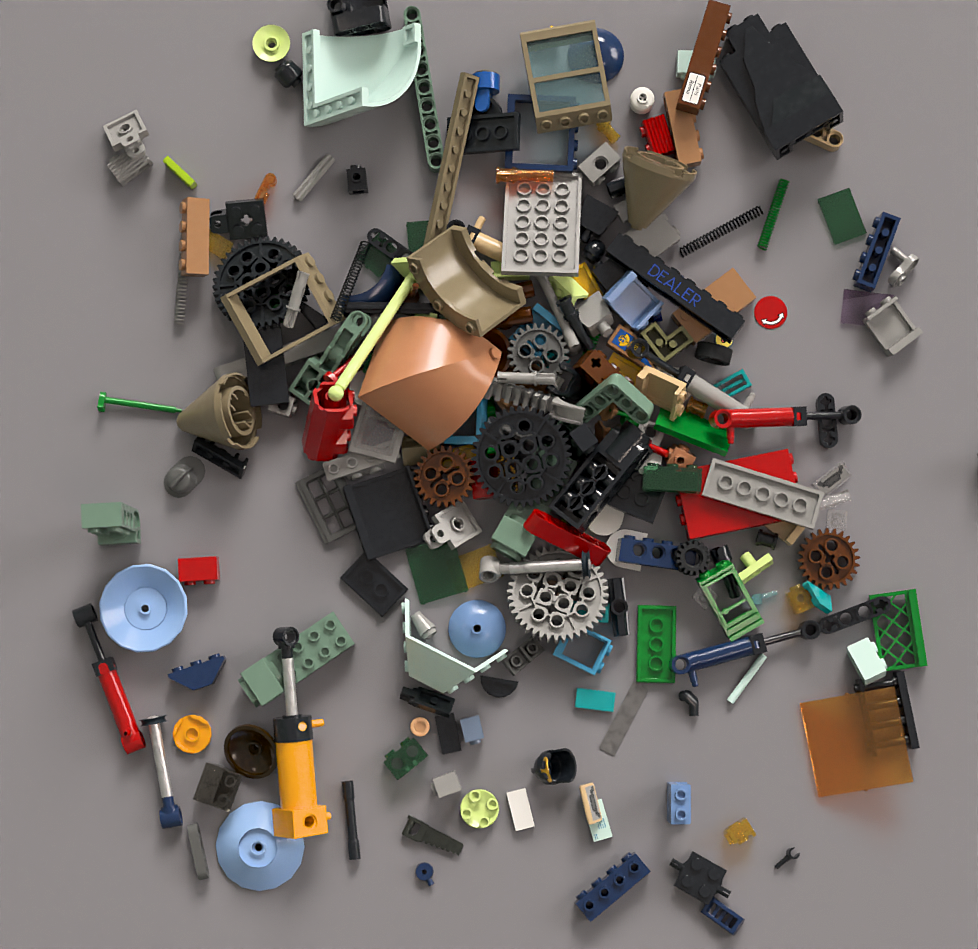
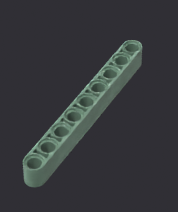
M408 6L404 10L405 26L412 23L421 24V51L423 54L420 56L418 69L424 68L426 73L420 75L416 72L414 83L427 162L432 172L439 173L441 164L433 166L431 162L434 159L442 161L443 146L421 14L417 7ZM409 14L417 15V18L414 20H410L407 17ZM422 86H427L429 91L422 93L419 89ZM429 104L432 106V109L424 111L422 107ZM429 122L434 123L436 125L435 128L431 130L427 129L425 126ZM431 141L438 142V146L435 148L429 147L428 144Z

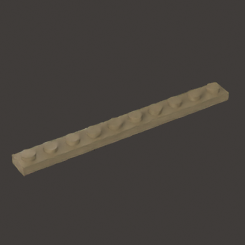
M461 72L424 245L447 230V224L449 223L480 78L466 72Z

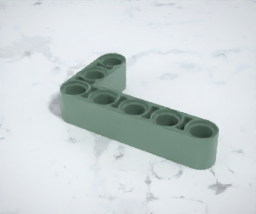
M617 373L610 375L575 404L576 406L586 408L583 423L590 421L612 402L638 424H646L654 409L652 402L625 377ZM559 420L557 425L562 424L560 431H566V434L563 436L564 438L580 426Z

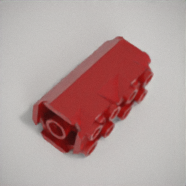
M322 382L319 388H315L312 392L302 437L303 452L312 461H330L336 459L339 454L348 452L347 441L351 440V431L347 429L354 428L353 417L357 416V405H353L355 392L347 388L341 400H331L328 396V391L332 386H335L336 382Z

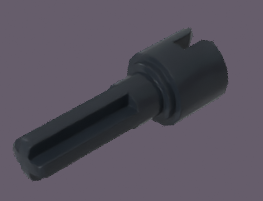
M727 544L721 548L716 547L709 550L714 565L723 560H729L730 562L732 560ZM732 574L724 577L723 580L729 597L731 599L740 597L738 585Z

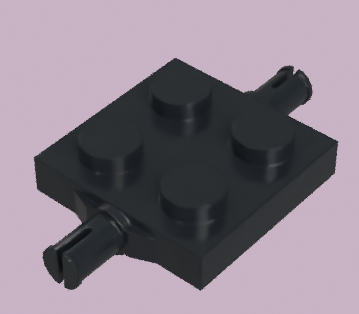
M692 851L688 860L683 864L674 858L671 860L672 862H670L669 866L679 870L678 878L674 884L675 887L706 905H709L713 896L717 893L728 899V894L731 891L721 886L722 879L727 870Z

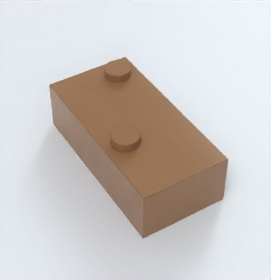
M731 268L705 288L712 295L713 299L724 302L732 312L736 311L739 313L756 299V296L734 268ZM680 308L671 315L678 327L683 325L694 339L693 346L713 333Z

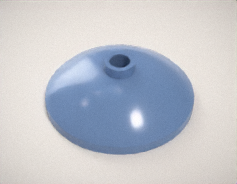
M471 600L463 603L453 612L449 621L448 632L452 644L459 652L469 657L481 658L494 653L501 646L506 634V623L500 610L493 604L483 600ZM479 625L481 627L480 632H475L473 627Z

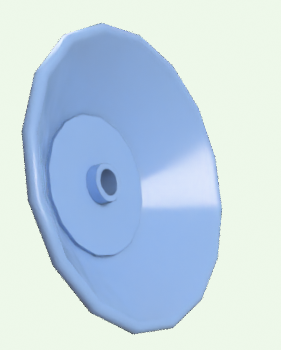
M151 564L132 565L117 572L105 585L99 602L100 621L107 635L120 647L137 653L153 652L170 644L182 631L188 614L187 596L179 580L166 569ZM144 605L149 607L147 612L142 610Z
M264 801L244 804L231 812L219 828L216 841L218 863L226 876L242 888L256 891L277 888L291 879L301 865L305 848L304 839L274 836L272 809L279 808L280 805ZM261 844L262 850H256L255 845Z

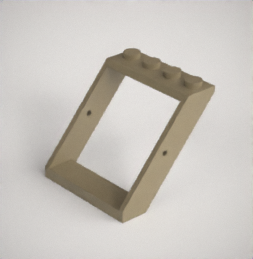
M309 252L293 258L220 298L258 366L345 320L344 315L340 318L341 321H335L333 318L330 319L336 301L332 291L329 290L325 283L324 276L319 272L315 265V260L310 256ZM296 264L300 271L310 274L307 285L326 317L328 324L270 354L237 294Z

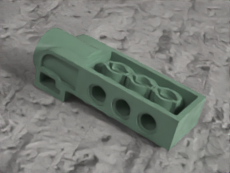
M545 450L540 451L539 455L541 458H543L542 455L545 454ZM550 455L547 461L551 466H554L557 459L554 455ZM569 457L568 459L573 461V463L567 464V467H569L571 471H565V474L569 476L567 479L562 478L565 485L567 484L568 480L570 479L573 471L575 470L578 462ZM536 460L531 467V469L533 470L536 469L538 466V462ZM541 472L528 473L525 478L526 481H528L527 478L531 475L540 474ZM535 478L533 486L539 489L542 482L539 478ZM558 484L560 491L564 488L565 485ZM521 485V487L519 488L518 492H521V491H522V489H523V486H522V485ZM553 490L555 496L551 497L547 494L548 501H544L541 498V504L539 505L534 500V506L530 507L528 502L524 508L521 502L518 507H515L514 502H512L491 538L493 542L490 547L515 562H520L522 558L525 559L537 536L529 533L524 528L523 523L534 509L550 514L552 510L549 508V505L559 492Z
M123 502L81 504L82 529L97 535L98 545L141 544L138 509Z
M331 612L299 634V641L295 645L296 648H293L295 684H298L355 645L334 612ZM281 649L275 650L240 673L242 677L238 681L255 707L265 706L284 693Z

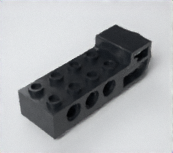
M627 420L623 425L617 424L609 431L550 503L549 508L579 533L583 534L634 471L638 472L651 456L653 450L649 445L652 443V440Z

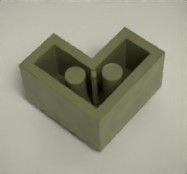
M656 321L639 334V338L645 339L648 342L649 351L666 363L694 341L683 325L666 336Z

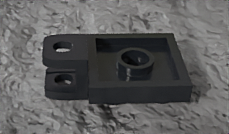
M264 198L226 201V209L215 210L210 214L211 232L216 234L229 232L230 240L268 236ZM244 215H248V218H252V221L245 223L241 219L244 218Z

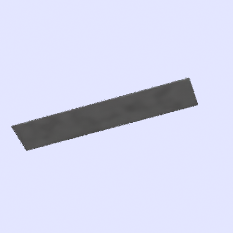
M633 681L599 747L601 750L615 756L649 689Z

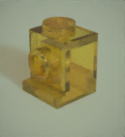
M800 584L790 587V592L785 593L794 615L815 607L810 600L808 591L803 586L801 587ZM799 594L804 598L802 602L797 600Z
M745 817L725 828L727 834L724 836L730 845L737 842L740 845L749 839V835L752 837L756 836L755 831Z

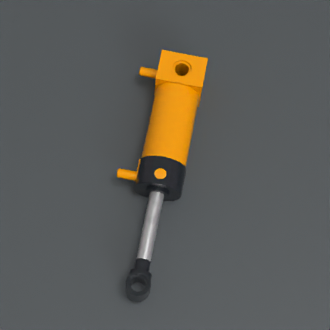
M279 627L274 630L273 641L278 645V649H281L286 715L273 718L280 807L272 809L274 836L297 839L328 833L327 820L331 819V813L326 811V805H317L312 741L313 728L324 726V720H312V715L298 714L293 648H296L295 645L299 641V632L294 627Z

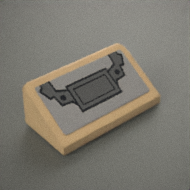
M591 782L580 785V794L588 824L591 825L601 821L602 816L594 784Z

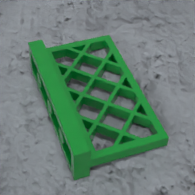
M916 589L869 595L870 600L880 596H893L890 600L891 605L899 610L893 620L887 615L882 614L891 621L885 630L877 625V620L881 615L873 618L878 657L880 659L884 658L889 653L897 659L893 666L887 667L886 671L928 666ZM904 594L906 603L900 609L892 603V600L896 595ZM871 602L870 605L873 609V614H876L875 609L877 608L873 606V602ZM905 606L907 608V613L903 611ZM901 612L908 617L909 621L904 628L895 622V619ZM892 623L902 629L896 639L886 632ZM908 625H909V627H910V632H908V631L906 630V628L908 627ZM878 629L883 632L880 637ZM904 631L911 636L912 640L907 647L898 641ZM884 634L894 640L888 649H885L880 644V639ZM896 642L905 648L899 658L889 652ZM911 644L913 647V652L910 649H908L911 646ZM881 648L886 651L883 656ZM908 650L914 655L915 663L906 664L900 659ZM898 662H901L903 664L896 666Z

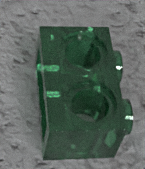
M407 737L400 743L401 748L395 752L393 749L384 756L386 760L383 763L397 780L428 756L415 737L412 739ZM409 746L417 747L418 753L416 756L408 755L407 748ZM394 758L402 760L403 765L401 768L396 769L392 766Z

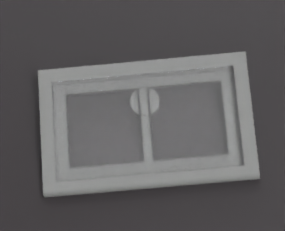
M362 402L348 451L396 464L405 433L365 402Z

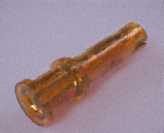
M496 167V184L500 182L515 184L517 181L553 182V170H517L515 167H512V169Z

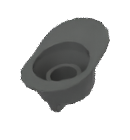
M193 456L184 457L167 472L164 478V487L168 494L177 498L187 496L204 478L205 467L202 461Z

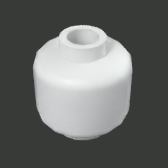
M645 87L635 89L629 100L631 109L637 114L648 113L654 105V95L651 90Z

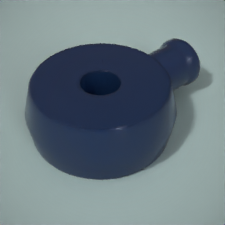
M427 862L418 864L415 869L417 878L426 881L428 886L434 884L431 879L434 873L433 867Z

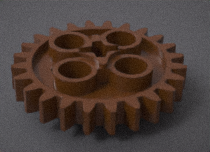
M442 445L441 451H438L435 447L434 453L427 451V458L421 456L423 463H416L420 469L414 470L416 474H419L413 478L414 481L419 482L415 485V488H421L418 494L420 496L426 494L423 500L431 499L430 505L432 506L437 502L438 508L442 506V503H444L446 508L449 507V503L456 507L457 500L463 503V496L469 498L466 492L473 491L470 484H476V482L471 478L476 475H474V472H471L474 469L472 465H468L472 460L470 458L465 459V452L459 455V448L453 452L452 446L445 450V447ZM446 459L452 460V466L449 468L443 467V462ZM456 467H459V470L452 472ZM430 470L436 471V476L433 479L427 478V473ZM443 473H445L446 475H448V476H447V478H448L447 481H445L444 479H442V478H443V477H442V474H443ZM456 475L463 476V481L459 484L453 482ZM439 481L434 487L430 486L432 483ZM440 486L447 487V491L443 495H439L437 492Z
M825 528L824 533L818 529L817 536L813 532L810 533L811 540L807 537L804 538L807 544H800V547L804 550L797 552V554L802 556L801 559L797 560V562L802 563L798 570L804 569L805 571L801 576L808 575L807 581L811 582L813 580L815 586L820 584L821 590H824L826 585L828 590H832L833 585L836 589H840V583L846 586L847 582L845 579L852 581L853 578L850 574H857L853 568L860 566L858 563H855V560L860 559V556H855L854 554L859 549L852 548L855 541L849 543L850 536L844 538V531L836 534V528L831 533L828 528ZM828 541L835 543L836 548L834 551L827 549ZM819 544L822 546V548H823V550H824V552H825V554H826L827 556H830V555L832 556V559L830 560L831 563H830V562H827V563H826V562L824 561V560L826 559V556H825V554L819 549V547H818ZM812 551L819 553L820 558L817 562L813 561L810 557ZM839 557H843L846 560L844 567L838 565L837 560ZM832 565L838 570V574L835 573ZM823 567L830 570L828 578L823 577L821 574Z

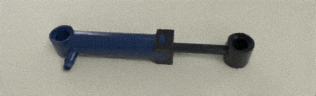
M808 620L802 622L798 629L766 638L763 637V633L746 636L732 642L729 641L676 655L670 659L669 668L675 674L688 673L692 687H697L698 678L696 670L768 652L767 645L796 637L806 640L815 639L820 635L821 627L816 621ZM807 625L813 627L812 635H808L805 632ZM678 659L684 662L682 670H678L675 666Z

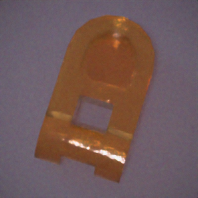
M268 173L265 176L254 198H264V204L267 203L270 196L268 191L277 184L276 176L273 173Z

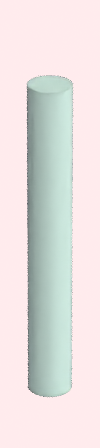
M761 653L741 679L727 700L734 704L767 658L764 654Z

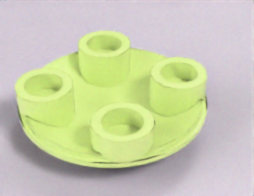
M473 790L466 794L461 802V816L473 828H486L493 824L498 816V801L492 793L486 790Z

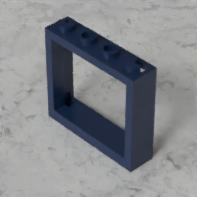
M508 94L507 112H515V103H532L531 96L526 94ZM536 95L538 104L570 105V107L579 105V103H576V97ZM579 127L569 128L567 165L512 163L513 151L505 152L504 173L506 171L573 173V170H577V159L574 158V151L578 150V140H574L575 133H578Z

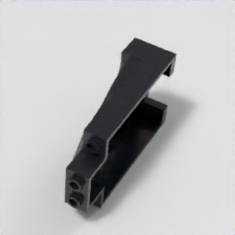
M757 13L754 16H747L739 25L734 24L727 29L726 40L734 53L724 55L721 58L722 60H720V66L776 160L791 153L793 145L825 128L826 131H829L843 122L842 108L821 75L816 73L786 22L782 25H775L769 32Z

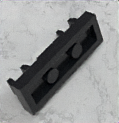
M197 436L193 443L192 452L239 479L244 476L248 458L240 461L238 460L240 453H236L233 457L225 449L215 446V442L211 441L209 443L205 441L206 439Z

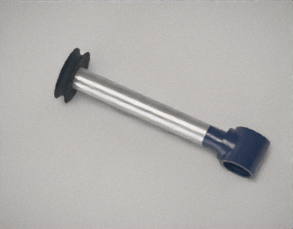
M166 715L150 716L147 719L139 720L142 722L141 726H149L163 807L159 811L162 829L183 825L180 806L174 803L160 723L167 721L165 720Z

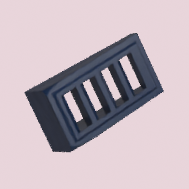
M714 897L709 905H705L701 910V913L733 936L745 921L744 918ZM714 903L717 904V907L715 908L713 913L709 914L708 912L710 911ZM721 908L724 909L720 917L716 919L715 916ZM727 913L731 914L725 924H723L722 921ZM734 917H735V918L737 919V921L735 922V924L733 925V927L730 929L728 926L730 925V923L732 922V920H733Z

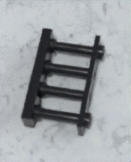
M904 671L893 672L894 677H891V679L873 682L864 686L862 679H856V684H853L854 693L859 697L868 740L865 742L866 751L873 757L878 756L877 749L905 744V746H908V749L920 748ZM889 687L896 688L897 696L895 698L867 703L865 692ZM893 706L900 707L901 715L898 718L871 723L869 711ZM898 725L904 726L905 734H903V737L875 742L873 730Z

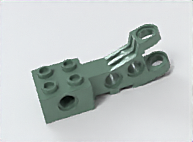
M353 311L349 314L330 345L324 351L321 359L317 356L309 358L288 390L310 406L313 390L315 388L318 389L319 385L325 382L323 375L328 371L333 373L346 362L358 343L370 331L373 325L372 318L361 311ZM363 318V323L358 326V320Z

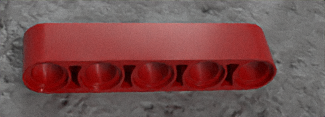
M534 509L523 523L524 528L529 533L581 559L582 550L584 553H587L589 550L591 564L595 566H600L611 552L610 547L604 542L586 533H579L572 526L539 509Z

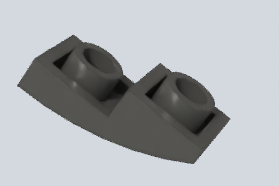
M531 636L501 662L514 676L545 651V649L535 637Z

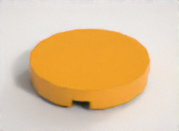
M185 716L179 719L174 726V742L183 752L190 754L198 753L204 750L211 741V727L208 721L201 716Z

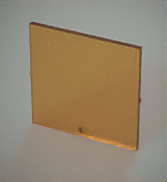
M894 686L853 694L845 693L842 696L800 703L819 797L862 790L868 791L874 788L914 782Z

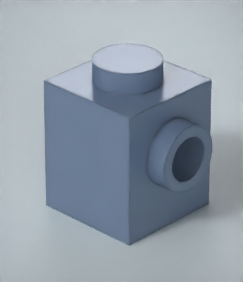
M479 715L460 719L465 743L469 742L470 745L481 743L484 734Z

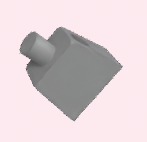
M599 291L575 306L580 312L579 318L591 337H595L599 333L603 337H608L612 334L613 329L610 326L614 324V320Z

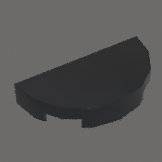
M480 675L483 689L489 695L496 698L510 695L518 685V681Z

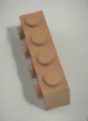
M681 89L667 91L663 94V102L670 135L675 148V160L688 165V168L700 166L702 159H704L703 149L699 148L698 141H700L699 131L695 130L694 126L696 115L676 110Z
M187 197L182 200L179 206L180 214H182V221L179 224V231L182 233V240L179 242V251H181L179 270H181V276L205 277L209 275L210 199Z

